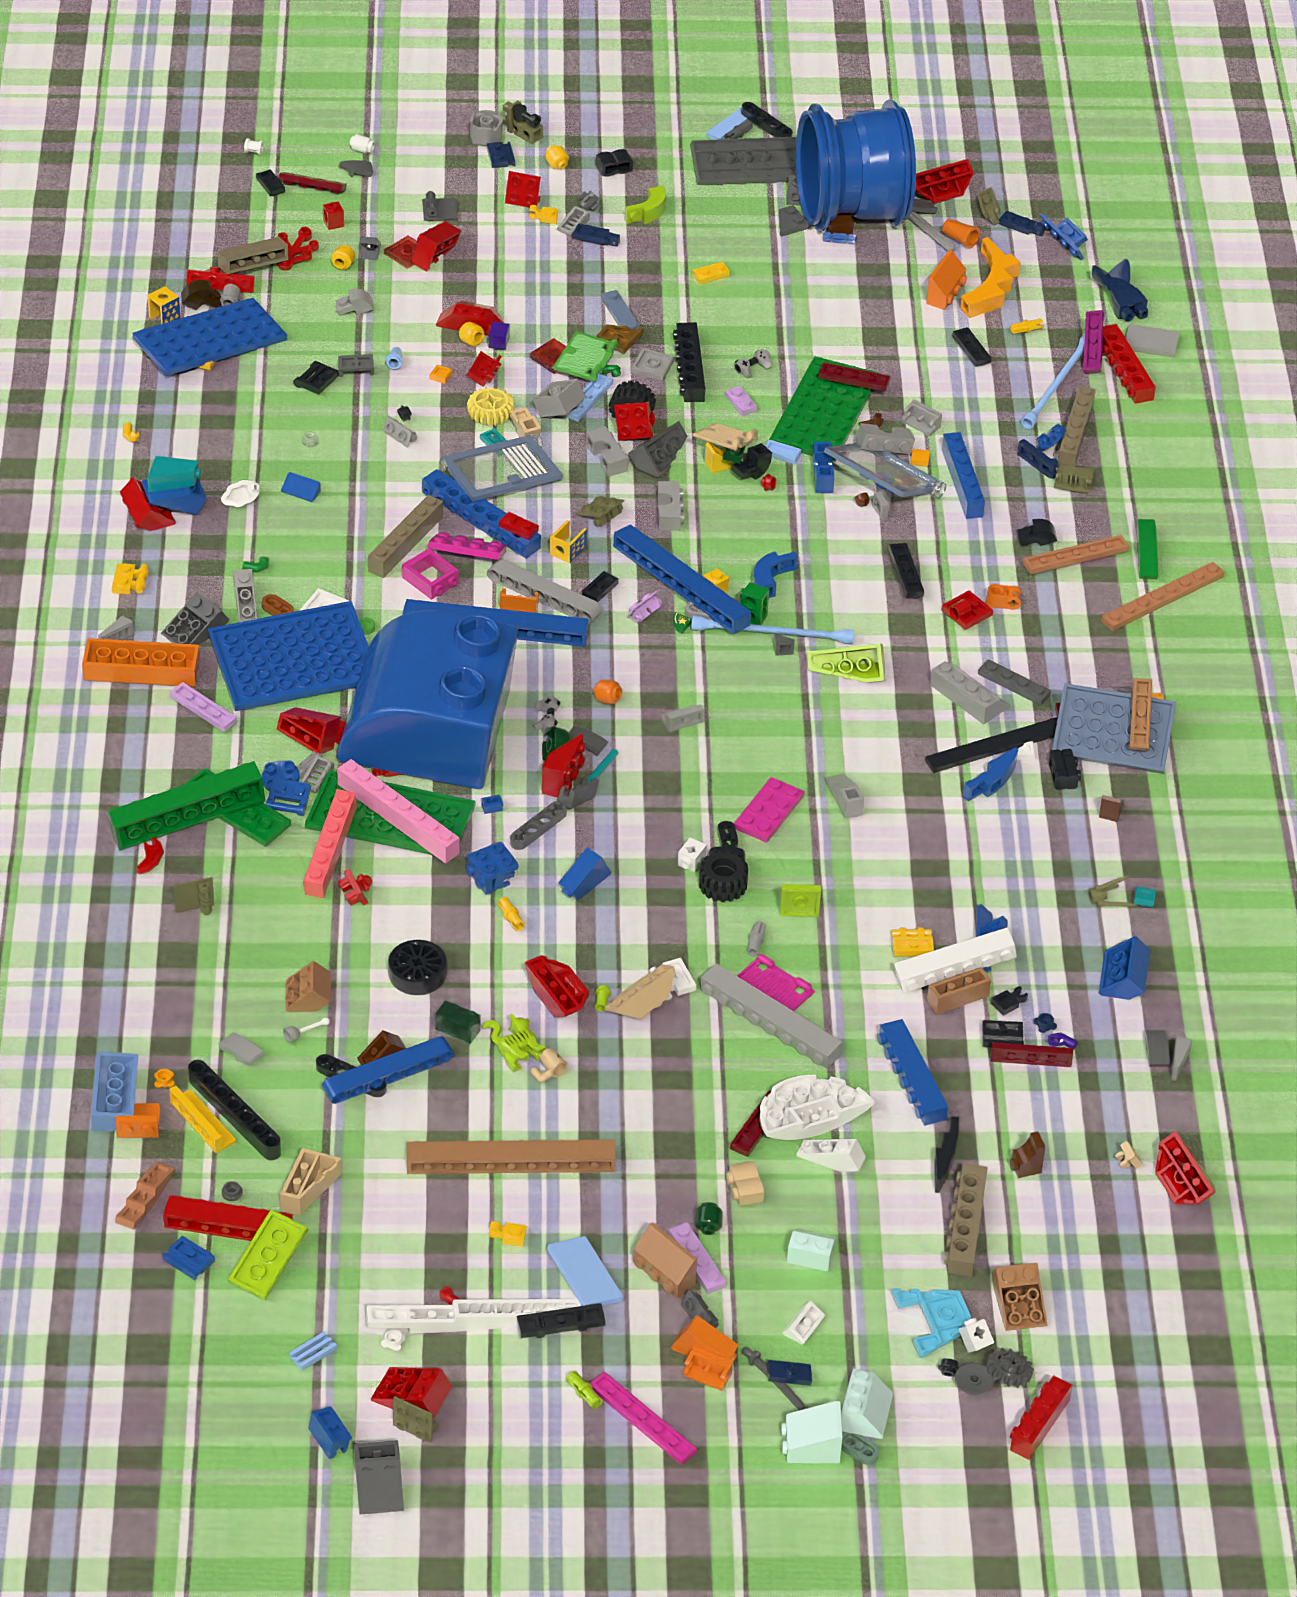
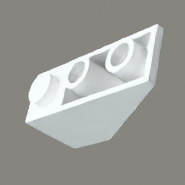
M857 1139L803 1140L796 1154L799 1158L840 1172L859 1171L866 1158Z

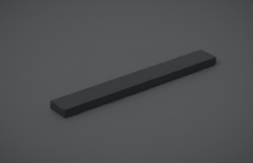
M1058 717L925 756V762L932 773H936L1003 753L1015 747H1022L1026 742L1033 741V743L1053 738L1055 737Z

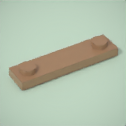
M1133 679L1129 750L1149 751L1153 679Z

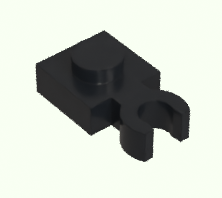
M1018 986L1012 993L1006 990L992 997L991 1004L1004 1016L1019 1008L1020 1003L1026 1002L1028 1000V993L1020 995L1022 987Z

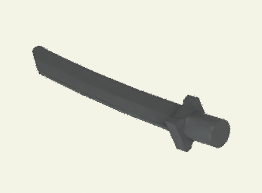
M746 1347L743 1350V1354L749 1359L748 1364L750 1366L755 1365L768 1377L767 1364L760 1358L761 1353L759 1351L755 1353L749 1347ZM773 1382L798 1411L805 1409L804 1403L786 1383Z

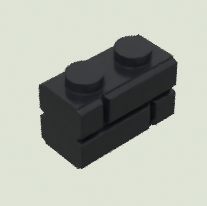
M1060 749L1051 750L1048 763L1055 789H1076L1078 781H1081V770H1077V756L1073 755L1071 749H1062V751Z

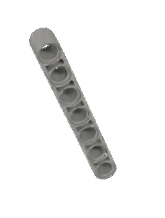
M504 559L497 560L487 570V576L491 581L530 598L535 596V592H539V603L570 617L589 618L588 624H591L602 613V607L598 602Z

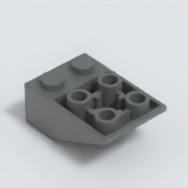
M196 592L164 628L161 634L172 643L199 645L209 639L208 628L223 626L230 619L213 603Z
M398 1440L354 1444L359 1515L404 1511Z

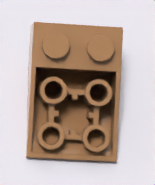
M1038 1263L996 1267L991 1273L994 1292L1005 1331L1048 1326Z

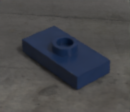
M768 1360V1381L811 1386V1364Z

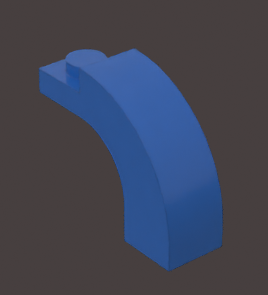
M775 551L765 555L757 562L754 568L753 583L769 588V598L776 596V582L773 577L797 570L798 555L796 552L778 556Z

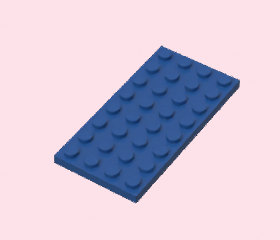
M249 298L133 332V339L165 376L204 365L210 361L215 362L286 341L287 334L254 298Z

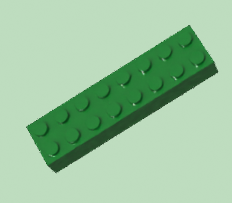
M255 761L193 782H188L185 785L153 794L147 798L115 807L107 812L112 836L119 851L148 842L153 837L159 838L266 800L262 776Z

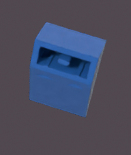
M147 479L141 482L149 503L153 506H162L170 510H179L187 514L198 515L207 499L199 479H197L195 486L148 492Z

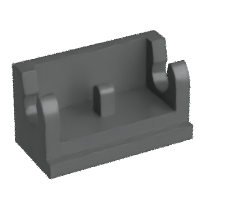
M373 354L338 356L339 377H343V372L370 371V375H374Z
M589 775L583 777L580 785L566 791L567 785L561 788L557 800L572 809L593 799L596 796L599 779L595 777L588 783Z

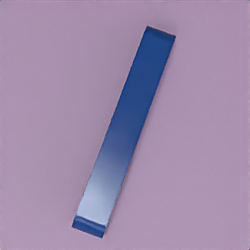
M439 1036L332 1076L322 1083V1088L333 1104H337L369 1092L372 1087L375 1089L382 1087L383 1081L386 1084H390L443 1064L452 1059L454 1051L443 1036Z

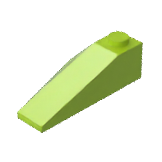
M883 644L807 652L810 671L866 683L885 681Z

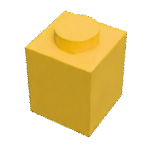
M717 568L704 575V578L728 594L729 577Z

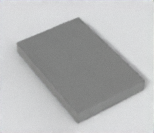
M1129 324L1126 339L1133 351L1175 357L1180 332Z

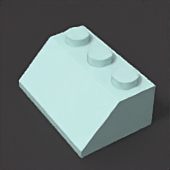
M857 1369L852 1370L841 1413L842 1432L883 1439L893 1392L875 1373Z

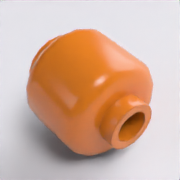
M601 679L594 686L593 694L599 703L612 705L621 699L622 688L617 681Z

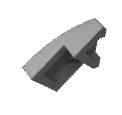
M348 160L342 161L338 165L340 169L343 168L349 171V176L351 177L354 176V173L371 177L373 174L372 163L368 161Z

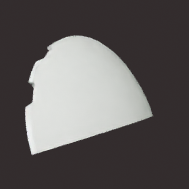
M815 1074L801 1075L773 1086L771 1093L767 1097L764 1096L760 1106V1123L767 1137L781 1140L804 1139L826 1133L850 1122L872 1107L875 1101L861 1088L857 1087L854 1089L847 1086L846 1081L831 1076L827 1080L818 1079Z

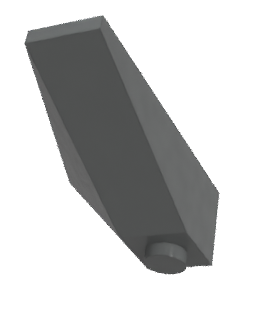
M678 421L628 452L637 469L658 478L671 468L670 464L677 457L676 453L684 444L687 434Z

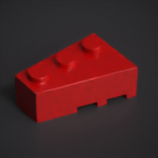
M444 221L420 233L411 263L427 272L430 270L431 263L434 262L436 264L441 254L446 255L457 244L462 230Z
M294 707L280 713L277 730L308 749L315 751L317 754H323L334 749L341 716Z

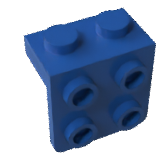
M502 842L494 843L467 854L466 872L469 877L472 876L477 888L481 889L485 895L493 893L492 879L519 868L518 862Z

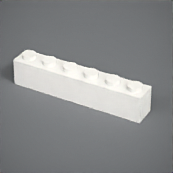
M1004 928L894 963L901 989L905 993L980 967H989L1003 961H1008L1016 958L1017 955L1008 928Z

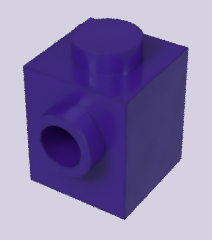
M493 322L489 333V348L506 350L510 338V324Z

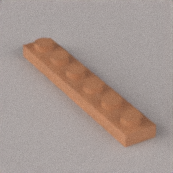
M1117 535L1023 558V564L1031 575L1129 551V545L1122 535Z

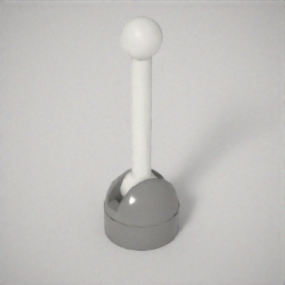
M324 1017L322 1021L301 1029L295 1026H288L283 1029L284 1038L288 1043L295 1042L300 1037L301 1032L320 1025H328L330 1020Z

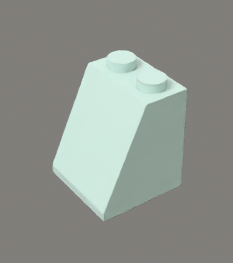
M840 1401L786 1414V1422L781 1424V1435L786 1436V1441H782V1454H786L787 1463H840L842 1446Z

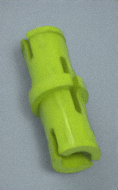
M572 1371L566 1376V1381L575 1389L577 1396L583 1398L593 1410L602 1405L603 1400L594 1392L592 1385L589 1382H585L577 1371Z

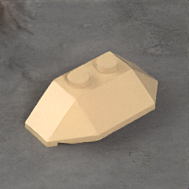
M660 965L656 970L648 973L613 998L604 1007L605 1010L637 1019L646 1017L648 1012L661 1006L663 1001L669 997L675 974L674 966Z

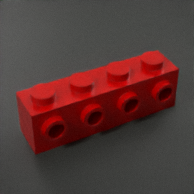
M1054 1375L1049 1382L1046 1381L1043 1384L1039 1397H1034L1030 1410L1023 1413L1019 1426H1014L1009 1437L1012 1439L1010 1451L1030 1460L1069 1403L1072 1384Z

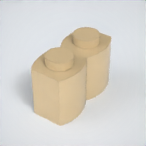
M755 1162L730 1165L726 1178L728 1185L732 1184L731 1193L733 1200H737L739 1206L764 1202V1189Z

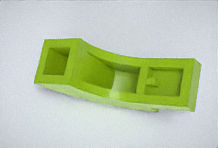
M664 185L648 188L647 201L625 207V222L629 224L643 221L644 224H648L657 220L665 210L666 190Z

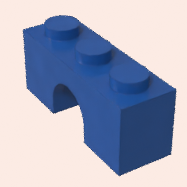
M814 442L815 493H833L835 476L832 456L824 452L825 447L832 446L831 442Z

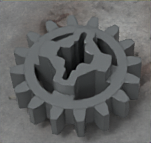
M1001 1348L1000 1352L995 1349L993 1353H990L986 1368H989L988 1374H993L992 1379H999V1384L1005 1383L1008 1387H1011L1012 1384L1016 1388H1019L1020 1384L1026 1386L1027 1382H1030L1034 1368L1031 1367L1032 1362L1026 1361L1028 1357L1020 1356L1019 1351L1013 1352L1011 1348L1009 1351Z

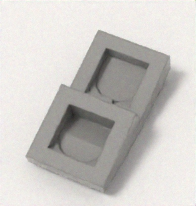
M234 1032L219 1042L221 1050L234 1054L236 1061L249 1066L264 1055L263 1051L254 1043Z

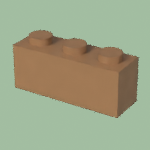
M980 967L930 984L927 1002L937 1015L989 997L991 979L983 968Z

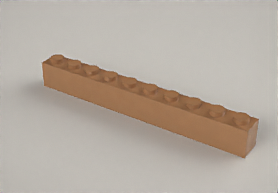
M615 1140L407 1142V1174L615 1172Z

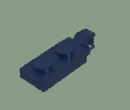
M1006 211L999 219V225L1026 235L1033 233L1042 237L1045 233L1044 224L1013 212Z
M578 224L573 232V238L610 246H618L620 243V234L611 233L610 229Z

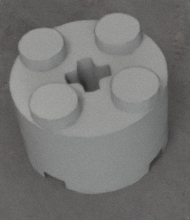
M481 110L479 114H472L470 117V138L474 145H487V143L499 142L502 139L503 118L499 117L497 112Z

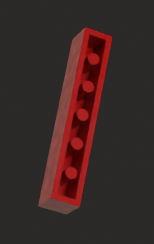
M169 1195L163 1213L164 1228L252 1241L270 1211L242 1205L237 1206L223 1202L218 1203L203 1199ZM278 1212L293 1220V1214Z

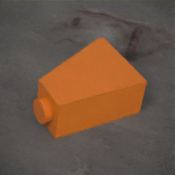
M696 1315L679 1332L670 1348L689 1356L693 1346H697L734 1361L737 1356L735 1351L739 1345Z

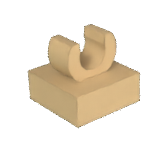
M1128 1141L1120 1145L1123 1151L1118 1152L1115 1156L1119 1161L1125 1158L1120 1163L1123 1169L1128 1168L1131 1164L1136 1169L1143 1165L1135 1149Z

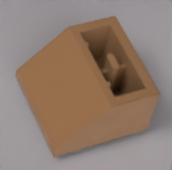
M315 961L304 966L286 980L285 1010L288 1012H315L331 1002V972Z

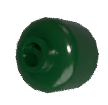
M705 1202L696 1209L695 1226L704 1235H713L722 1228L723 1212L716 1203Z

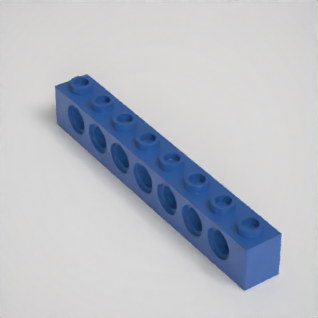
M436 469L422 479V493L443 501V506L468 521L490 537L502 542L503 545H507L508 548L525 559L541 549V535L539 533H536L530 540H527L500 528L499 521L507 514L506 512L485 499L472 501L457 481L440 470Z

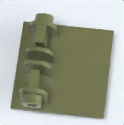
M1059 464L1054 488L1089 494L1094 470Z
M598 496L590 504L584 505L576 515L594 517V525L602 527L622 513L623 506L621 503L624 500L616 499L615 497Z
M213 877L174 884L175 912L179 913L200 908L203 915H210L214 905Z
M394 1396L393 1426L431 1443L432 1432H437L439 1424H436V1421L433 1420V1414Z

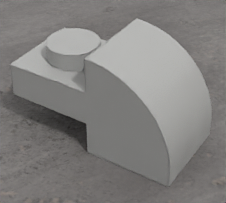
M350 289L349 296L335 300L336 311L339 316L354 310L357 315L373 310L370 294L362 289Z

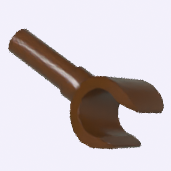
M875 413L873 419L859 422V427L861 423L880 427L884 418H881V413Z

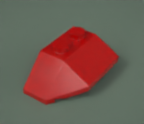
M969 159L916 173V192L927 200H931L933 204L963 196L974 175Z
M460 301L440 313L436 327L460 331L463 324L473 322L483 328L485 336H489L492 323H504V321L493 306Z
M544 955L524 963L534 992L554 1017H566L583 1009L589 996V991L570 966L556 960L547 959Z
M1176 1131L1159 1142L1155 1174L1176 1205H1199L1216 1193L1213 1182L1197 1157Z

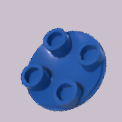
M1056 424L1052 427V431L1047 434H1041L1037 438L1039 442L1037 449L1043 451L1057 444L1065 434L1066 428Z
M291 760L269 762L264 766L262 773L263 786L270 791L273 778L299 782V770Z

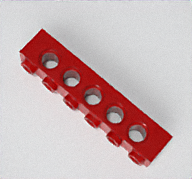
M1117 324L1104 326L1102 354L1106 356L1109 365L1113 367L1115 375L1119 377L1121 385L1125 387L1129 398L1133 400L1134 404L1153 401L1156 387Z

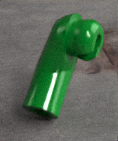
M606 365L601 374L612 373L613 377H618L621 375V368L618 365Z
M262 556L259 558L258 563L244 561L242 569H252V572L267 569L269 558Z

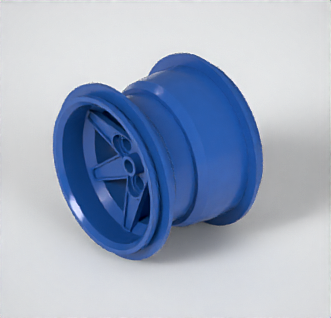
M886 100L881 109L856 111L845 119H834L817 103L811 104L808 111L802 113L796 137V178L802 213L809 225H814L817 231H825L829 222H832L840 213H850V215L858 219H889L891 227H899L903 220L908 219L913 208L916 189L915 145L908 114L894 100Z

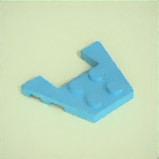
M901 1288L892 1289V1296L898 1309L919 1304L931 1329L932 1334L914 1338L913 1344L919 1358L927 1356L960 1337L961 1334L958 1328L965 1326L964 1321L972 1318L958 1290L920 1292L919 1289H911V1291H901Z

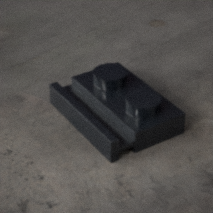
M983 1020V1047L992 1048V1042L1024 1044L1023 1022Z

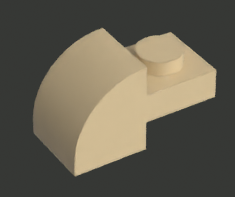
M527 407L510 411V417L517 428L516 434L519 437L540 434L541 427L535 416H531Z

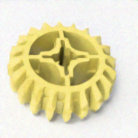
M487 387L485 389L479 388V391H474L468 399V414L471 416V419H475V423L481 422V425L487 424L489 426L493 424L496 426L498 423L502 425L503 421L508 422V419L511 418L510 411H514V401L511 394L507 393L506 390L501 391L500 388L494 389V387L490 389Z

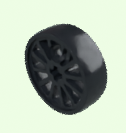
M420 939L405 941L396 946L389 955L388 976L390 982L397 990L405 994L426 995L439 989L446 980L448 972L446 955L433 942Z

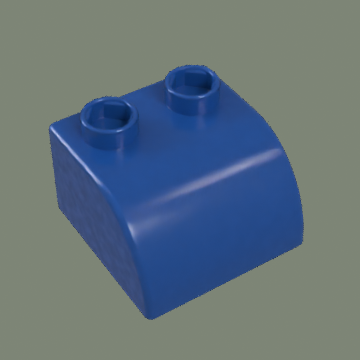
M438 610L410 612L387 623L376 634L369 646L339 743L337 759L342 762H348L352 759L361 766L473 789H482L485 785L510 692L518 628L514 625L496 622L482 614L465 616Z

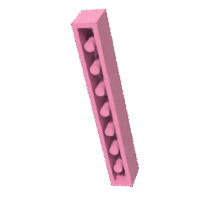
M351 759L337 768L338 785L346 791L355 792L356 799L445 864L459 854V837L358 763Z

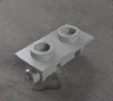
M387 415L383 432L405 447H408L410 442L417 440L418 436L415 432Z

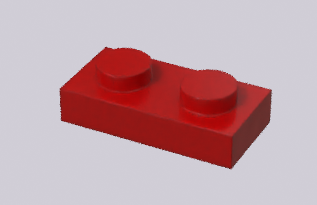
M508 512L499 521L500 528L527 540H530L539 531V525L511 512Z

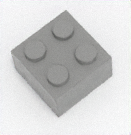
M578 379L550 383L533 398L540 417L553 418L557 415L562 417L569 415L571 410L579 406L586 396Z

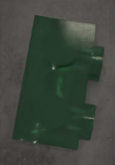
M445 1000L435 1013V1030L469 1044L473 1042L480 1032L481 1015Z

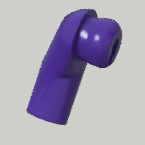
M1062 1032L1050 1034L1047 1038L1048 1044L1052 1047L1065 1045L1074 1050L1078 1044L1077 1040Z

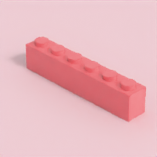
M336 790L304 878L305 895L325 897L357 808L355 792Z

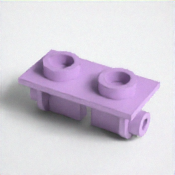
M656 590L652 594L647 593L640 603L635 602L629 608L630 613L627 618L633 616L635 622H642L650 616L647 609L654 613L661 608L663 602L655 596L658 591Z

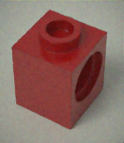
M339 201L323 204V221L328 230L344 227V210Z

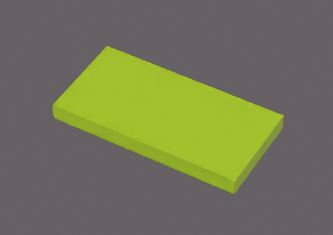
M271 1209L229 1276L228 1282L265 1301L308 1232V1228Z

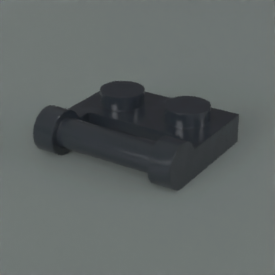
M314 361L310 364L309 369L293 380V384L297 388L303 387L320 394L339 376V370Z

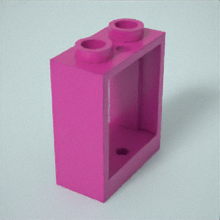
M428 548L402 564V578L432 600L458 584V569ZM430 567H434L443 575L431 582L420 573Z

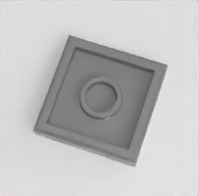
M642 348L631 367V373L663 381L675 361V356Z

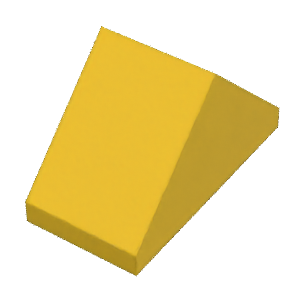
M707 442L705 445V464L711 473L731 469L734 462L723 460L725 451Z

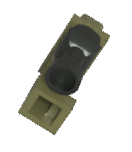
M518 100L514 103L508 101L503 104V111L507 112V115L503 118V124L507 126V132L514 133L531 144L543 138V125L540 124L541 116L529 114L525 104L522 105Z

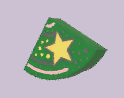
M675 612L673 624L676 630L683 634L691 624V618Z

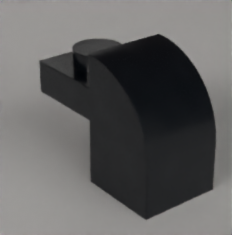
M762 443L749 447L746 459L741 461L740 464H732L731 470L741 479L751 476L756 480L769 468L773 452Z

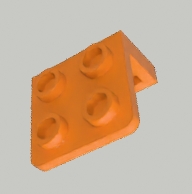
M135 1103L134 1115L116 1116L117 1138H159L160 1104Z

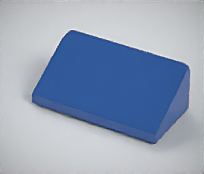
M289 472L281 492L313 502L321 492V484L319 481Z

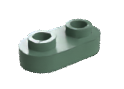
M842 1433V1451L866 1465L874 1464L878 1460L879 1448L875 1443L862 1435Z

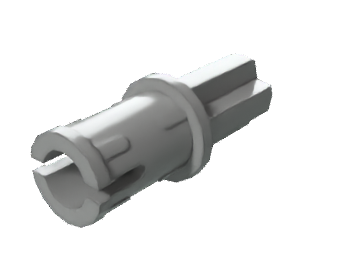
M757 921L754 924L753 931L749 935L750 941L747 954L750 956H757L760 946L764 942L763 935L766 924L762 923V921Z

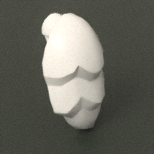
M248 480L239 481L227 487L221 502L225 506L236 508L249 504L259 495L260 486L258 483Z

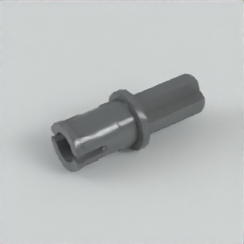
M747 120L739 126H734L733 130L724 134V138L737 139L738 137H743L744 133L753 128L752 122Z

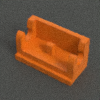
M502 588L500 609L537 613L539 592H535V596L530 598L522 597L521 595H506V588Z
M693 1346L685 1361L687 1366L683 1371V1376L723 1391L732 1375L733 1361Z

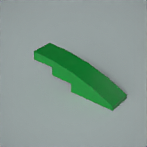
M1137 519L1139 579L1158 578L1156 523L1152 519Z

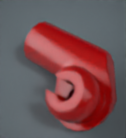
M445 1286L439 1293L440 1299L449 1305H452L453 1300H462L455 1296L453 1289Z

